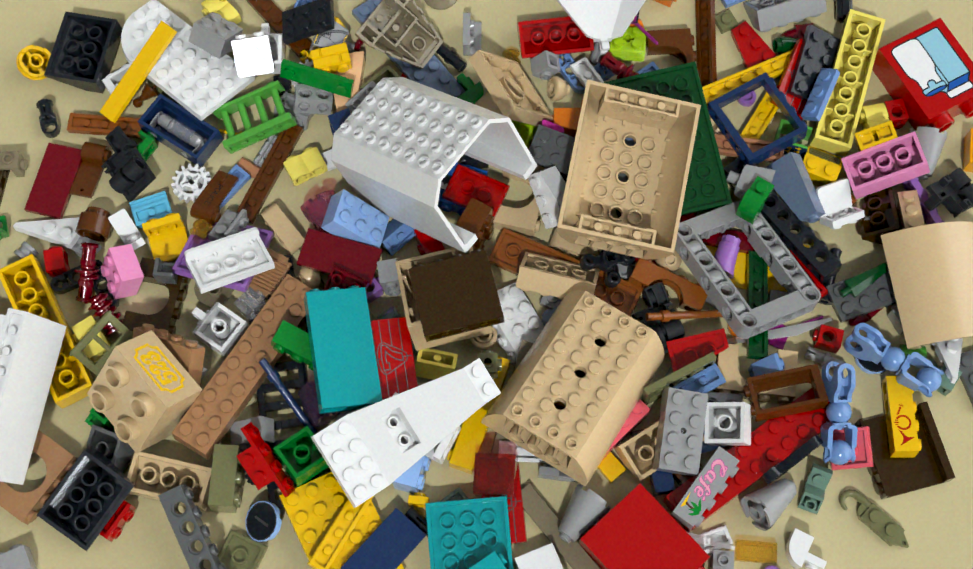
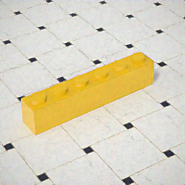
M498 356V359H502V371H498V378H494L493 381L501 392L510 368V360ZM497 396L484 404L462 423L461 430L455 440V447L450 449L447 456L449 467L469 474L473 473L489 428L482 424L481 421Z

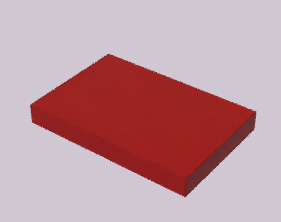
M458 164L442 198L464 208L467 207L471 198H474L491 207L492 215L495 219L510 186Z

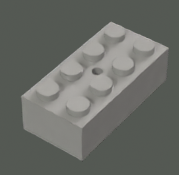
M671 387L663 390L653 470L687 476L699 474L708 394Z

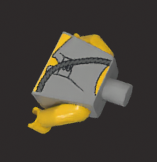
M334 17L335 29L315 35L309 51L346 42L348 52L352 53L355 44L346 40L349 31L338 17ZM302 50L301 55L306 57L300 58V61L303 64L305 59H308L309 62L312 61L311 52L309 54L306 50Z

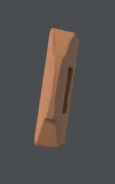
M244 157L237 163L251 178H255L260 170V167Z

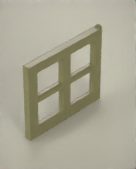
M110 310L102 316L69 352L70 356L78 359L96 376L100 373L115 346L131 340L133 337V333L113 316ZM108 322L122 333L111 347L97 336ZM93 339L106 350L95 364L82 353L83 349Z

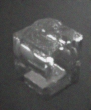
M249 287L234 302V305L251 321L266 304L264 301L266 297L258 289L254 291Z

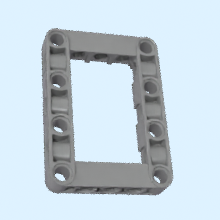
M740 199L732 204L680 222L675 250L733 332L741 339H749L752 336L813 311L821 298V293L761 213L753 224L736 215L742 200ZM735 226L739 229L741 228L747 236L748 242L759 257L764 259L770 267L771 273L789 294L751 309L701 239H709L710 236L719 232L724 233L725 230Z

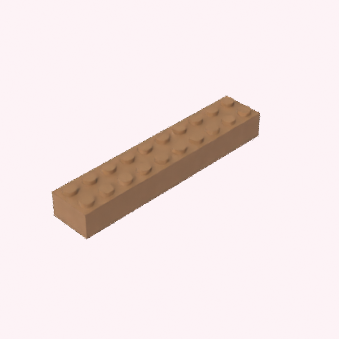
M289 274L285 276L172 431L175 440L206 460L209 459L214 452V444H219L266 379L267 374L259 364V361L266 358L271 367L274 368L283 355L273 349L274 346L271 345V341L282 321L285 320L300 329L306 323L304 296L312 288Z

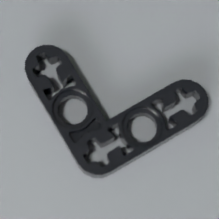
M96 260V265L99 267V271L96 273L100 275V278L93 279L94 290L96 294L108 293L112 299L110 306L118 307L119 299L114 300L112 293H109L107 287L102 290L98 289V284L101 281L107 280L101 273L103 263ZM81 265L59 274L51 280L50 285L55 293L65 294L79 288L78 281H74L73 277L77 273L74 272V269L81 268ZM60 281L63 283L62 288L58 287V282Z
M816 434L761 477L767 484H770L818 448L823 441Z

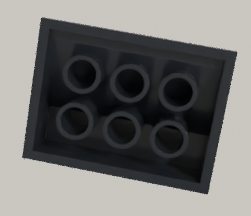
M65 11L44 76L85 91L103 93L105 85L102 80L110 73L121 39L122 27L117 19Z
M90 446L81 453L37 516L82 549L88 551L135 485L106 456Z

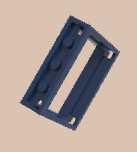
M766 72L708 103L710 117L744 165L755 166L805 138L808 130L805 121L800 120L796 109L789 105L785 94L778 90L774 79L769 77ZM763 86L792 125L794 131L752 153L721 108Z

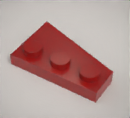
M746 21L732 29L731 36L738 52L742 56L745 68L752 67L777 56Z
M724 328L666 342L673 372L711 352L718 355L729 348Z

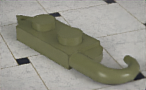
M849 489L841 494V507L847 510L845 499L849 496L860 503L857 509L859 520L889 546L909 547L904 535L905 530L860 492Z

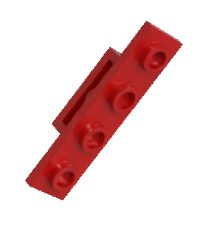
M250 422L242 427L241 431L251 447L236 456L258 490L275 481L284 497L289 496L295 491L293 481L287 477L281 463L271 453V448L260 436L259 429Z

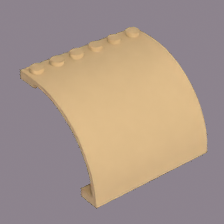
M973 222L934 223L881 235L907 349L916 350L927 344L973 337Z

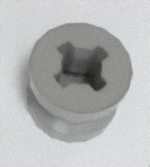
M25 241L20 249L14 251L20 259L31 254L36 257L39 254Z

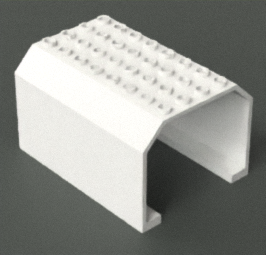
M404 77L382 78L373 90L334 133L331 161L361 200L387 216L464 253H467L477 241V236L448 222L438 207L441 181L463 155H467L524 180L537 167L536 162L509 117Z
M8 308L6 315L0 314V482L23 485L67 326L26 311Z

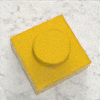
M414 493V495H409L408 497L409 507L426 508L425 503H430L429 497H426L424 493Z

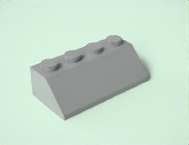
M751 0L743 3L752 26L760 32H768L774 27H785L788 25L787 23L801 22L804 18L818 17L821 13L827 12L826 0Z

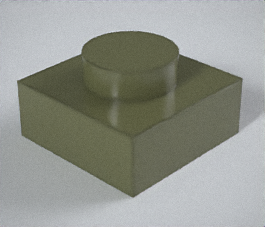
M730 10L715 16V24L721 34L738 26V22Z

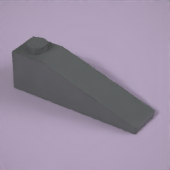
M92 424L87 448L90 446L95 448L124 473L134 450L128 443L122 442L117 437L115 429Z

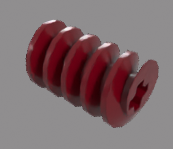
M99 293L84 302V304L91 303L88 310H95L92 317L99 316L98 321L109 310L112 311L111 314L117 319L121 316L120 312L114 313L117 309L116 306H110L112 299L105 300L108 293ZM109 322L102 329H108L105 336L117 330Z

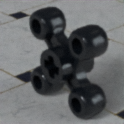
M600 250L597 256L585 254L580 259V267L585 271H589L593 267H598L600 270L605 271V285L609 288H614L621 281L620 274L615 270L616 265L629 266L634 262L635 257Z

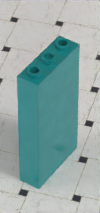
M350 286L347 289L333 287L325 291L311 289L306 292L304 306L319 414L360 410L382 401L365 287Z

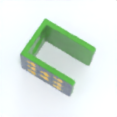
M781 119L774 141L780 139V133L787 135L794 131L789 121ZM807 126L808 130L803 140L809 139L813 130L812 127ZM795 143L784 149V154L786 155L789 152L797 153L803 159L808 147Z

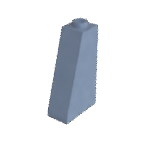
M789 152L765 167L776 170L771 184L775 185V191L800 221L815 223L820 220L822 215L826 214L800 154Z

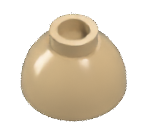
M552 76L549 79L547 96L550 101H559L565 95H569L570 85L566 84L562 78Z
M674 250L672 255L655 259L657 266L666 267L673 272L680 267L682 259L677 251Z
M302 267L298 272V276L295 277L312 289L320 287L321 275L319 271Z
M491 326L493 333L470 338L476 348L488 350L495 345L497 331L493 326Z

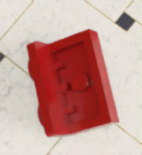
M124 500L100 535L110 542L114 539L116 540L121 535L123 530L121 528L124 524L133 518L136 508Z

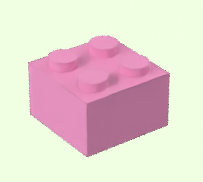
M127 244L108 249L101 266V273L103 277H106L109 293H112L114 300L137 295L144 279V274L132 245Z

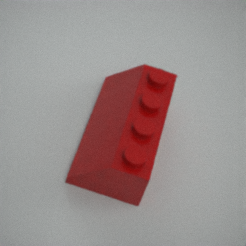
M570 16L517 23L522 59L533 58L545 50L557 55L594 51L593 39L586 37Z

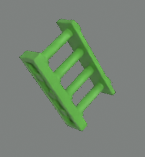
M278 80L269 82L264 87L224 103L213 112L219 120L223 119L228 138L222 141L230 154L297 125L293 115L290 112L285 113L279 93L285 91V88ZM272 96L278 116L269 120L262 100ZM253 104H256L262 122L255 127L251 126L246 108ZM239 111L245 130L235 135L229 115Z

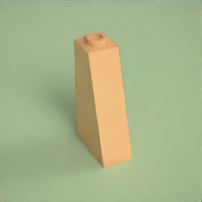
M364 51L349 53L352 68L347 72L332 73L354 80L350 98L334 93L337 112L347 109L345 104L361 91L366 63Z

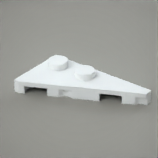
M79 217L16 222L13 225L15 231L70 249L73 248L80 238V235L75 232Z
M963 338L932 343L939 361L944 362L947 368L945 371L947 378L953 384L958 379Z

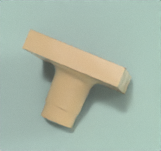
M478 50L468 59L488 90L475 105L509 117L511 120L534 126L542 125V120L551 121L554 119L518 62L482 50Z

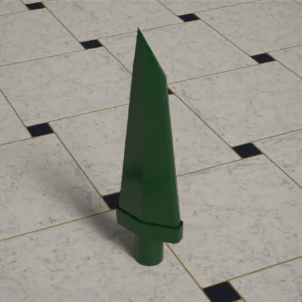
M887 262L845 280L846 287L839 291L841 297L844 298L849 294L854 298L857 297L862 291L889 271Z

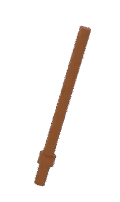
M660 310V312L645 314L646 321L660 320L661 322H669L674 319L723 317L718 310L678 312Z

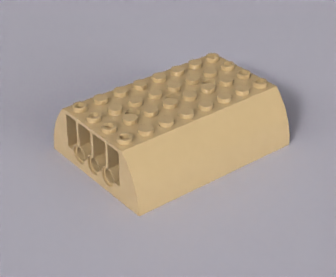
M587 80L557 225L558 234L573 244L645 260L660 259L672 255L677 240L701 105ZM632 138L635 145L628 146L625 143V139ZM618 174H626L628 181L621 182L618 179ZM611 210H619L621 217H612Z
M587 291L571 292L563 298L502 389L501 394L497 396L483 417L481 423L582 485L587 486L641 398L643 388L649 385L663 362L664 348L662 342L654 330ZM595 341H598L605 346H597L595 344ZM582 370L585 373V377L579 378L574 372ZM560 401L565 405V408L558 410L555 408L554 403Z

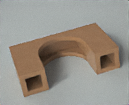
M142 324L141 327L133 329L132 339L152 330L200 386L205 355L204 346L199 345L194 340H185L181 335H172L168 330L156 329L152 324Z
M38 430L33 452L39 455L46 464L47 473L43 483L37 489L23 493L18 492L6 482H0V506L27 525L38 517L39 510L44 506L78 459L40 430Z

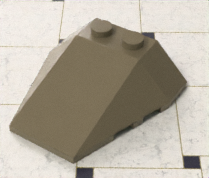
M382 0L355 33L367 46L420 69L424 68L443 43L433 25L427 21L422 8L418 7L415 0Z

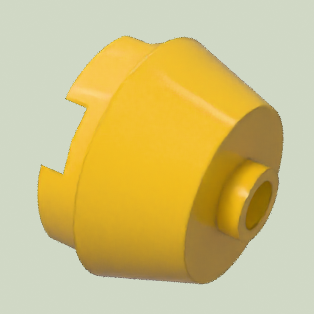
M29 45L18 53L16 58L17 68L27 79H45L47 77L44 76L51 53L46 48Z

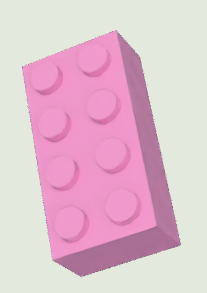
M915 131L841 158L856 199L930 173L927 160Z

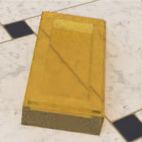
M736 539L735 561L777 564V543Z

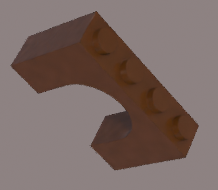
M690 28L647 31L658 41V45H655L646 36L647 56L667 54L677 57L683 64L696 62V51H693L692 47L695 42L694 35H691Z

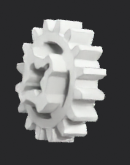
M189 163L188 168L181 166V172L175 171L177 177H172L175 183L171 184L175 196L180 201L184 199L187 204L190 200L194 203L212 179L210 178L209 171L206 172L204 166L200 168L196 164L192 167Z

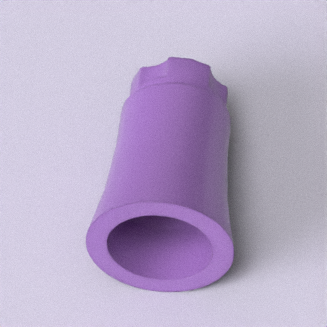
M727 234L722 236L714 258L730 279L734 277L741 240Z

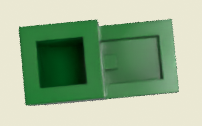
M463 73L457 76V82L466 91L457 98L475 104L484 95L482 84L479 81L474 85L472 79L466 77Z
M757 176L750 189L748 188L742 198L736 215L753 224L775 185Z

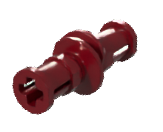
M610 51L605 54L600 62L601 66L607 67L613 74L618 75L616 80L639 74L633 71L634 64L627 67L625 63L612 56Z
M87 242L81 243V247H83L82 258L80 259L81 268L74 269V272L80 274L78 296H76V301L85 302L92 297L93 279L100 278V275L95 273L99 271V268L95 267L96 248L99 245Z

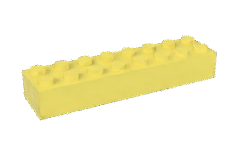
M852 9L849 10L844 19L839 37L840 43L832 69H838L840 75L820 121H816L809 146L844 157L851 149L886 19Z

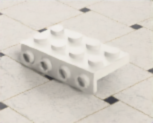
M257 227L192 247L184 252L186 265L201 294L275 268V264L259 236Z
M516 282L497 290L505 322L492 325L497 331L499 346L505 350L508 360L514 366L521 340L534 343L544 328L543 323L524 292L516 287Z

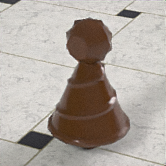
M145 83L140 98L133 100L134 107L140 108L142 101L159 96L154 91L157 86L154 84L150 87Z

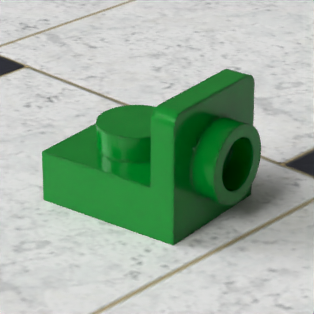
M140 130L138 134L143 142L139 143L136 148L146 162L158 148V145L155 141L156 138L151 133H144Z

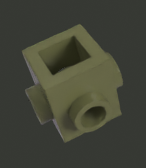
M491 350L478 353V358H480L492 379L498 378V371H502V359H498V353H494Z

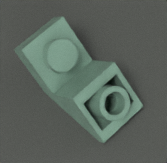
M813 463L807 476L798 508L817 515L823 503L825 489L831 479L833 470Z

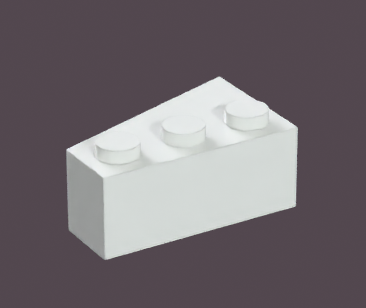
M552 166L532 173L528 177L546 229L557 227L566 186V182L556 166Z

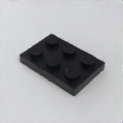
M316 0L282 12L283 42L286 45L335 29L333 0Z

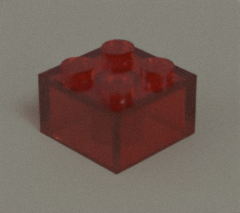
M475 452L473 494L477 497L507 496V498H516L517 455Z

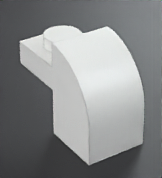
M796 528L791 531L785 546L788 562L795 569H800L803 564H805L806 569H824L827 561L808 552L814 537Z

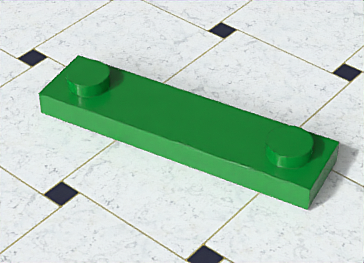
M283 59L281 62L280 77L348 98L352 95L354 84L352 79Z

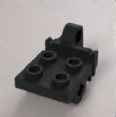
M117 126L105 137L115 153L101 167L107 168L104 172L112 177L109 180L110 186L116 192L123 194L127 201H132L156 177L137 148H135L138 146L137 143L129 139L121 127Z
M961 168L956 169L951 174L926 187L932 196L924 202V205L929 211H932L940 204H943L953 214L954 218L957 217L961 212L973 207V184L970 183L972 180Z
M660 282L643 289V300L648 308L632 314V318L635 320L640 318V323L657 333L662 342L664 354L669 353L666 342L684 338L685 331L680 319L670 320L669 322H661L660 320L646 321V313L669 310L668 307L672 305L663 283Z

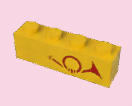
M885 376L881 384L890 458H915L919 451H921L922 444L921 439H918L917 435L919 422L915 419L917 405L913 401L912 394H914V391L899 384L896 381V376Z

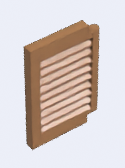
M267 248V251L275 264V268L254 275L248 287L249 290L265 298L268 295L272 296L292 266L288 262L289 258Z

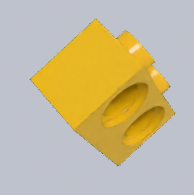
M891 120L854 133V139L859 152L898 138Z

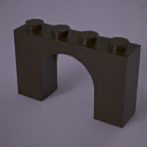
M142 257L140 267L144 274L143 282L159 284L168 288L169 300L167 305L155 314L146 315L126 311L122 324L132 333L135 327H141L142 324H152L154 328L168 330L173 335L176 333V320H179L181 316V303L186 298V285L190 283L191 278L178 275L177 284L158 283L153 277L155 260Z

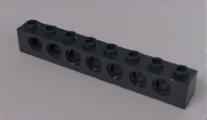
M739 157L723 168L726 181L730 170L739 174L742 173L745 165ZM727 181L728 185L735 191L736 184ZM773 189L760 213L784 245L823 284L839 272L842 266L839 257L828 250L825 242L819 240L815 236L814 231L800 221L785 201L780 199L775 189ZM766 203H770L773 206L769 207L766 205ZM778 217H784L786 220H780ZM791 230L797 231L798 234H793ZM803 244H809L811 248H807ZM820 257L824 262H820L816 258Z

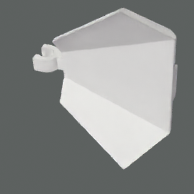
M557 0L584 35L593 39V42H599L600 55L608 52L610 49L609 42L612 39L624 35L646 1Z

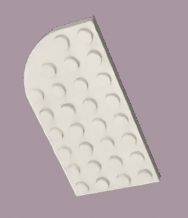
M150 0L133 12L123 26L121 44L124 56L130 65L161 21L177 31L146 78L200 121L255 81V75L239 77L235 60L226 54L219 59L190 43L189 37L192 27L157 0Z

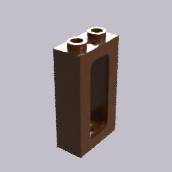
M818 364L746 378V384L743 386L745 398L749 397L751 416L754 415L755 422L826 408L829 401ZM803 383H810L815 398L767 409L760 407L757 397L759 392Z

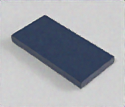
M396 508L340 569H397L426 537V534Z

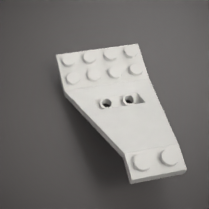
M480 358L460 370L347 414L311 436V439L355 508L393 483L478 409L501 394ZM391 419L394 420L395 426L390 425ZM401 437L405 438V444L401 443Z

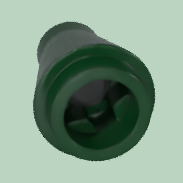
M778 36L773 39V51L775 53L778 52V54L791 51L796 41L800 38Z

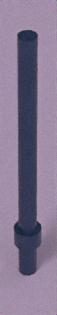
M266 358L261 359L259 364L266 372L267 379L270 383H274L303 426H308L314 435L318 433L279 378L280 374L277 370L271 367Z

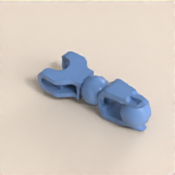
M859 323L854 327L852 335L848 336L844 341V349L858 359L872 361L875 364L881 362L882 366L888 371H897L895 375H897L896 381L899 384L913 391L918 390L926 397H932V392L938 390L941 386V375L945 374L944 371L934 367L932 362L918 352L905 356V353L900 348L889 347L891 343L885 340L881 332L866 323ZM859 330H864L867 337L860 335ZM854 341L860 346L858 348H854L851 346L850 342ZM910 364L921 369L917 373L916 378L907 372Z
M828 361L822 366V380L829 399L828 402H830L825 411L830 421H826L820 428L821 440L823 441L822 447L824 448L823 461L827 463L830 460L833 464L842 465L849 460L854 462L856 459L855 448L857 447L858 429L855 425H852V422H848L852 415V409L848 402H852V393L856 386L855 368L848 363L840 364L835 361ZM832 366L834 367L833 376L829 374V369ZM845 368L848 370L846 378H844L843 369ZM845 428V441L840 439L833 441L834 429L842 430Z

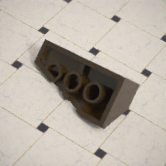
M889 187L865 196V201L862 204L865 217L859 219L861 238L865 241L883 245L881 235L902 230L893 189Z

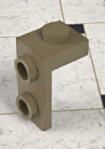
M19 151L0 152V170H12L16 177H25V170H27L28 164Z

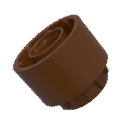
M88 207L84 212H81L75 232L82 237H87L94 241L106 242L112 228V224L108 220L111 214L99 207Z

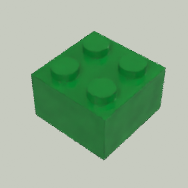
M308 426L273 448L275 457L297 487L329 467L311 439V436L314 434Z

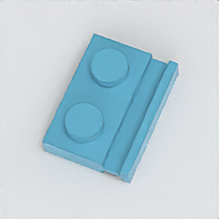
M166 191L129 202L138 229L142 228V223H146L149 219H159L169 213H173Z

